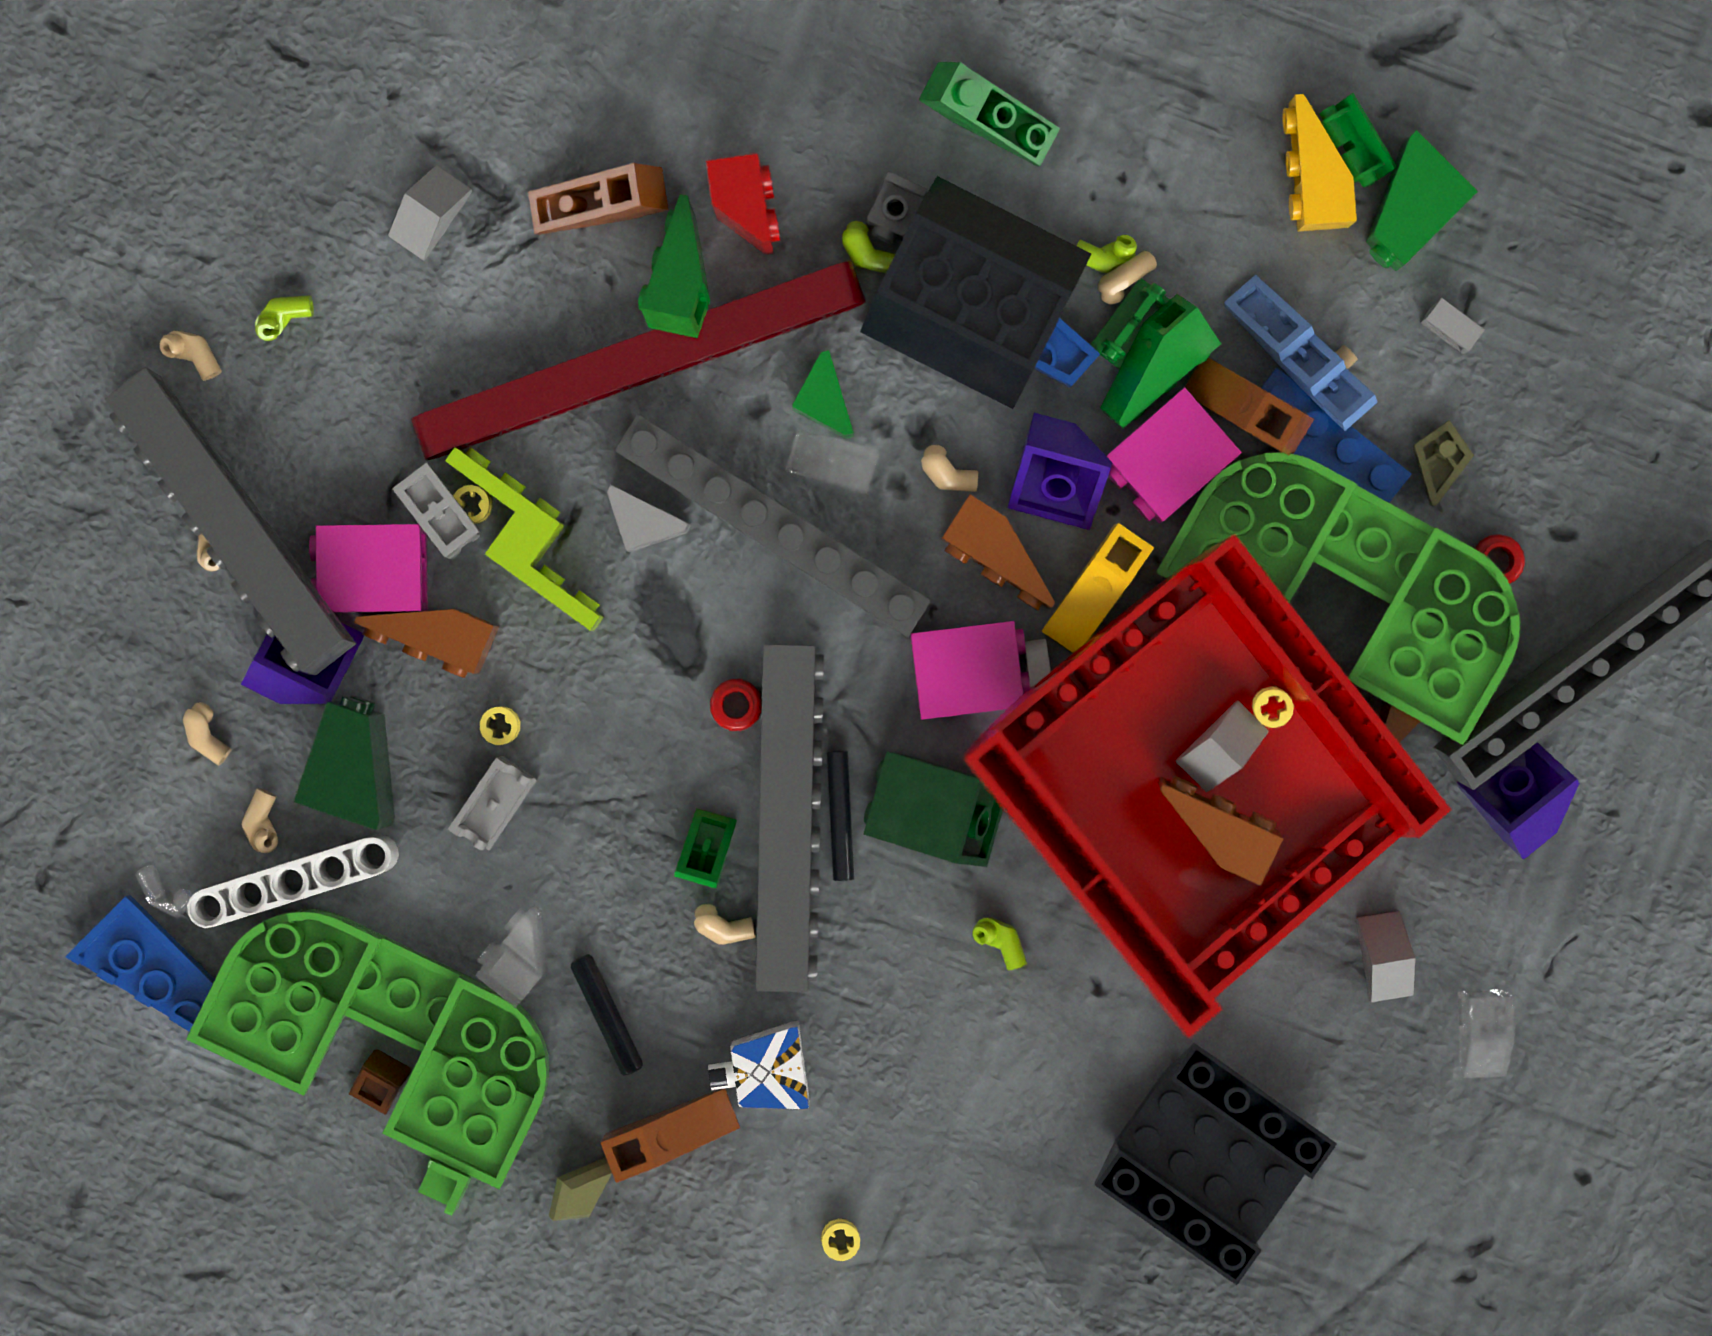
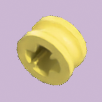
M466 485L459 488L453 496L462 508L466 505L463 500L465 495L470 493V496L475 498L477 493L481 496L482 500L478 504L481 512L474 516V513L469 512L468 516L474 524H480L485 521L491 514L493 507L492 499L488 492L474 485Z
M1269 686L1263 688L1256 693L1253 699V713L1259 722L1267 727L1277 728L1283 726L1293 715L1294 705L1292 699L1284 690L1278 687ZM1272 695L1277 696L1276 700L1278 702L1283 700L1285 704L1284 709L1277 711L1276 718H1268L1270 715L1266 711L1263 714L1261 712V705L1268 704V697Z
M494 707L483 714L480 720V732L487 742L494 745H504L512 742L520 732V719L508 707ZM498 713L504 714L505 722L511 724L510 733H502L504 738L496 737L495 729L489 727L491 718L493 720L498 719Z
M835 1219L825 1225L821 1234V1242L824 1252L830 1258L836 1261H845L856 1255L860 1248V1237L857 1228L852 1222L846 1219ZM843 1229L846 1236H853L852 1243L846 1242L847 1249L838 1250L835 1243H829V1237L835 1238L834 1231Z

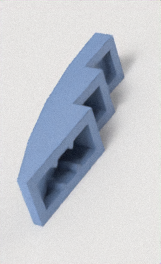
M1257 275L1253 276L1223 302L1228 311L1269 356L1344 431L1378 403L1375 394L1346 368L1343 359L1315 335L1312 325Z

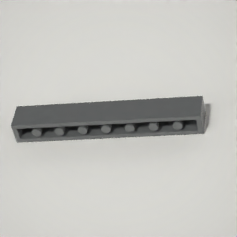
M145 367L105 398L113 410L109 417L114 425L124 435L130 434L137 443V446L133 448L135 454L149 469L154 467L162 479L158 481L161 490L171 501L176 502L178 500L186 511L182 518L187 526L196 535L203 534L210 544V547L206 549L207 553L218 567L223 570L225 568L229 570L235 579L231 583L234 591L245 603L252 602L260 613L256 617L258 624L271 638L276 635L285 648L281 651V655L294 671L298 672L301 670L316 676L356 645L353 638L162 376Z
M637 414L614 450L625 459L907 638L931 602L927 597L639 414Z
M1704 541L1486 706L1464 745L1447 736L1433 746L1454 778L1470 789H1476L1712 610V541Z
M763 645L756 991L808 992L809 981H817L818 955H809L810 938H818L819 912H810L811 895H819L820 871L819 869H811L812 852H820V827L812 826L813 809H821V784L813 783V766H822V741L814 740V723H823V698L815 697V680H824V655L816 654V646Z

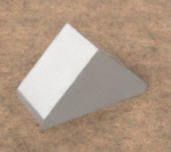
M436 165L404 193L388 236L425 261L473 190Z
M610 485L607 491L625 549L628 552L686 534L691 527L690 524Z
M1237 700L1175 761L1208 792L1239 771L1269 731Z
M1396 910L1356 917L1370 1002L1413 996L1415 955L1400 911Z

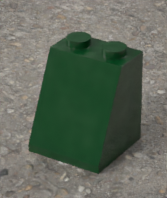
M351 695L350 698L342 696L341 701L326 703L293 801L294 803L374 830H379L393 824L395 813L385 714L374 711V702Z
M887 751L885 759L880 762L876 771V782L878 784L874 798L869 802L864 813V823L866 826L863 835L955 864L987 867L1003 808L977 775Z

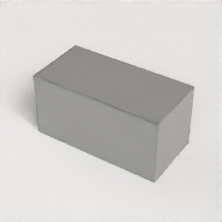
M1443 298L1434 303L1420 322L1462 354L1469 352L1485 331V329Z

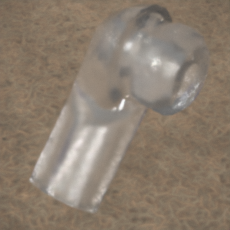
M154 865L143 867L137 871L135 876L151 906L174 918L186 916L189 899L193 896L189 890L181 888L174 894L166 889Z

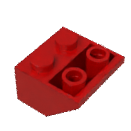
M758 153L706 160L711 201L717 219L763 254H774L772 242L780 241L776 210L775 208L767 209L766 199L774 198L769 164L761 165Z

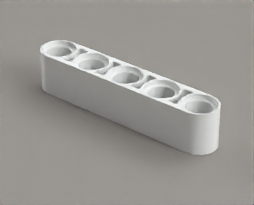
M382 834L373 835L226 881L194 893L188 902V915L197 926L203 928L215 927L374 877L388 871L396 864L399 856L398 847L389 836ZM374 843L383 848L385 861L381 866H374L368 861L366 851L370 844ZM331 856L341 860L344 865V873L340 879L332 878L326 871L325 865ZM290 869L297 871L303 879V885L299 892L291 891L285 884V876ZM248 882L256 884L261 890L262 897L258 905L251 904L245 898L244 890ZM208 895L215 897L220 903L221 910L216 918L209 916L204 910L203 903Z

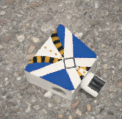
M799 1021L790 1022L732 1041V1061L708 1065L711 1090L736 1087L739 1107L809 1108L810 1098Z

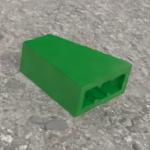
M1417 130L1401 145L1395 161L1397 168L1390 174L1366 242L1372 247L1369 252L1375 261L1386 269L1391 266L1395 271L1403 267L1478 192Z

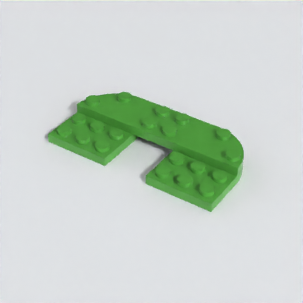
M1279 452L1264 453L1241 461L1239 460L1215 476L1199 496L1156 573L1167 578L1212 546L1235 534L1289 603L1313 562L1387 602L1390 605L1350 672L1349 680L1360 688L1464 745L1507 672L1518 645L1520 617L1512 588L1501 570L1489 558L1471 546L1415 518L1320 463L1300 455H1287Z
M301 909L279 914L256 925L236 942L224 960L186 1040L304 1096L308 1092L344 1016L364 1024L422 1052L382 1134L500 1190L541 1107L549 1079V1058L545 1040L534 1019L518 1002L482 982L347 917L325 910Z

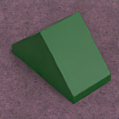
M827 350L821 352L792 404V409L847 439L854 437V432L831 354Z
M696 808L674 877L716 889L721 879L737 820Z

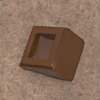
M375 1049L363 1064L349 1095L386 1115L408 1078L411 1069L386 1053Z

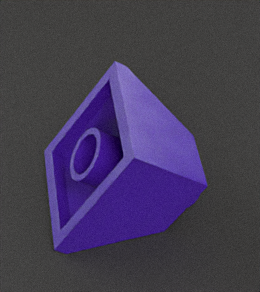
M1033 413L1007 508L1090 530L1112 461L1075 423Z
M342 623L356 645L315 676L301 670L298 672L294 671L282 657L281 651L285 648L276 635L271 638L266 634L241 685L279 704H326L331 702L364 635Z
M1538 742L1474 790L1457 782L1459 788L1496 834L1523 860L1558 832L1580 784L1578 779Z

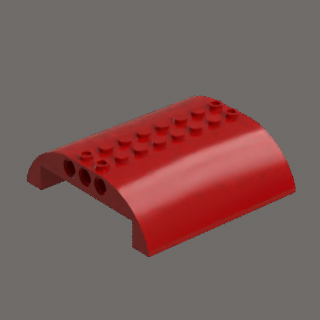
M1235 534L1230 535L1188 562L1108 623L1004 711L975 740L963 757L965 762L1187 1038H1190L1222 1010L1215 1000L1220 993L1400 837L1420 838L1452 810ZM1269 686L1284 690L1292 699L1294 705L1293 715L1285 725L1277 728L1265 726L1269 732L1245 765L1220 784L1206 792L1176 763L1175 760L1235 701L1238 700L1255 717L1252 710V702L1256 693ZM1269 696L1268 704L1261 705L1262 714L1266 711L1270 715L1268 718H1276L1277 711L1284 709V701L1278 702L1276 700L1277 696ZM1173 776H1177L1197 786L1195 793L1211 800L1213 794H1217L1237 804L1235 811L1251 817L1252 813L1256 812L1277 823L1275 829L1279 830L1284 839L1261 886L1218 865L1161 792L1158 785L1160 777L1171 782Z

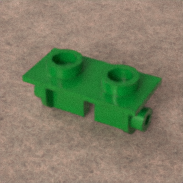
M1354 93L1338 104L1332 105L1319 113L1323 120L1321 124L1335 147L1343 146L1346 153L1341 155L1354 177V183L1359 182L1362 188L1369 187L1397 168Z
M1142 278L1139 279L1090 345L1100 353V356L1120 370L1143 323L1170 300L1165 296L1167 292L1156 283L1150 285Z

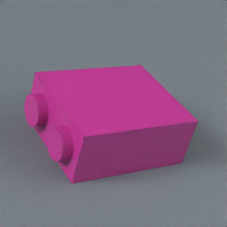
M1183 388L1107 455L1112 461L1108 477L1119 489L1126 485L1136 497L1132 504L1148 522L1154 518L1158 523H1161L1242 452L1188 390Z
M419 524L316 526V535H311L309 540L311 561H316V578H312L311 582L334 613L428 611L427 534Z
M1014 621L910 634L921 720L1008 709L1030 689L1028 671L1020 672L1018 656L1026 654L1023 629H1015Z

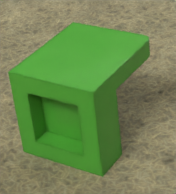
M431 1157L427 1165L428 1170L418 1192L447 1205L444 1213L452 1216L460 1206L472 1176Z

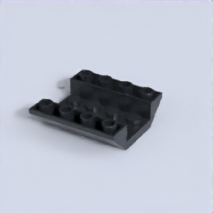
M937 176L919 206L876 292L860 332L1014 409L1087 265L1091 253Z
M1193 1043L1162 1073L1116 1138L1094 1185L1237 1286L1262 1251L1257 1244L1258 1240L1304 1175L1313 1179L1337 1143L1199 1045Z

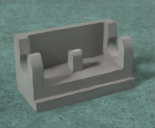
M427 462L392 488L445 558H455L462 552L461 548L480 537V530Z
M504 756L497 757L448 830L456 836H464L474 843L473 846L475 848L490 851L537 782V779Z

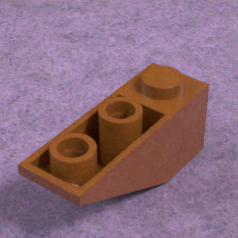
M1209 357L1205 362L1197 366L1185 386L1197 402L1287 455L1294 454L1314 421L1312 417Z
M970 494L941 539L948 544L944 551L965 565L969 559H972L983 566L984 569L980 574L1002 588L1005 582L1020 590L1017 598L1035 610L1039 611L1042 605L1048 609L1052 608L1055 601L1007 517Z
M459 609L358 616L354 623L365 627L362 635L383 644H387L388 639L391 638L405 644L402 652L426 661L428 655L444 661L441 667L443 670L465 678L468 672L472 674L480 673L500 627Z
M1173 776L1171 782L1160 777L1158 785L1161 792L1218 865L1261 886L1284 839L1279 830L1275 829L1277 823L1256 812H1253L1251 817L1235 811L1237 804L1217 794H1213L1211 800L1195 793L1197 786L1177 776Z
M725 1088L607 1132L600 1143L615 1182L618 1183L657 1168L739 1129L740 1125Z

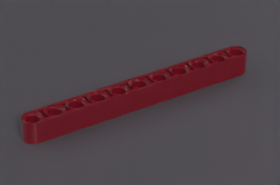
M845 261L707 310L698 338L654 329L426 411L411 418V422L425 460L437 459L449 455L455 447L460 450L466 449L847 312L865 304L866 299L852 261Z

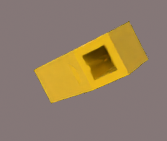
M1296 94L1288 103L1289 108L1283 109L1282 115L1284 134H1291L1292 151L1286 152V173L1288 177H1294L1295 194L1289 195L1290 219L1297 220L1298 231L1349 228L1357 221L1354 177L1305 95Z
M1121 524L1113 525L1041 632L1070 652H1075L1089 640L1135 577L1154 547Z

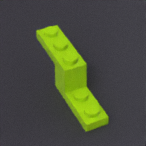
M455 447L445 462L515 512L485 555L588 630L594 631L604 618L596 611L600 604L581 590L576 595L570 593L561 586L565 578L544 564L541 570L535 567L565 526L557 520L561 512L542 498H539L536 503L529 500L522 494L526 487L506 472L499 478L489 471L487 467L491 461L472 447L466 453Z

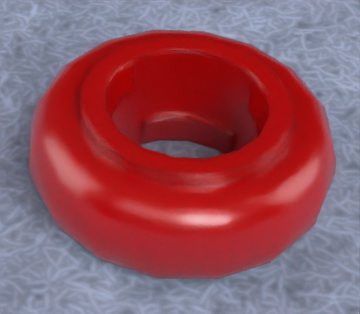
M1502 534L1489 535L1480 540L1474 549L1486 557L1496 547L1506 551L1509 556V565L1502 573L1509 584L1515 582L1522 574L1525 565L1524 551L1520 544L1512 537Z
M729 679L721 682L714 689L710 698V711L713 719L722 728L729 731H743L752 727L758 721L762 712V698L759 690L751 682L744 679ZM733 692L743 693L749 702L748 712L741 717L728 716L723 708L725 697Z

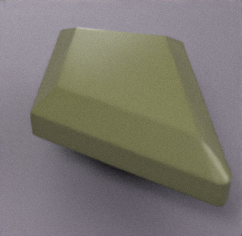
M1450 420L1412 445L1428 501L1432 507L1438 505L1474 456Z
M606 1157L557 1178L548 1217L553 1221L590 1217L612 1175Z

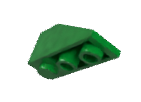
M938 62L919 98V101L951 122L1036 166H1041L1060 130L1059 127L961 62Z
M680 194L675 209H670L667 213L665 220L666 235L662 246L656 247L653 253L651 263L653 272L649 284H644L641 288L638 307L642 311L649 328L698 338L710 303V295L696 216L689 197Z
M1176 294L1143 323L1100 406L1103 413L1122 428L1138 419L1148 406L1162 394L1171 391L1183 376L1195 366L1205 362L1210 353L1221 345V342L1195 305Z

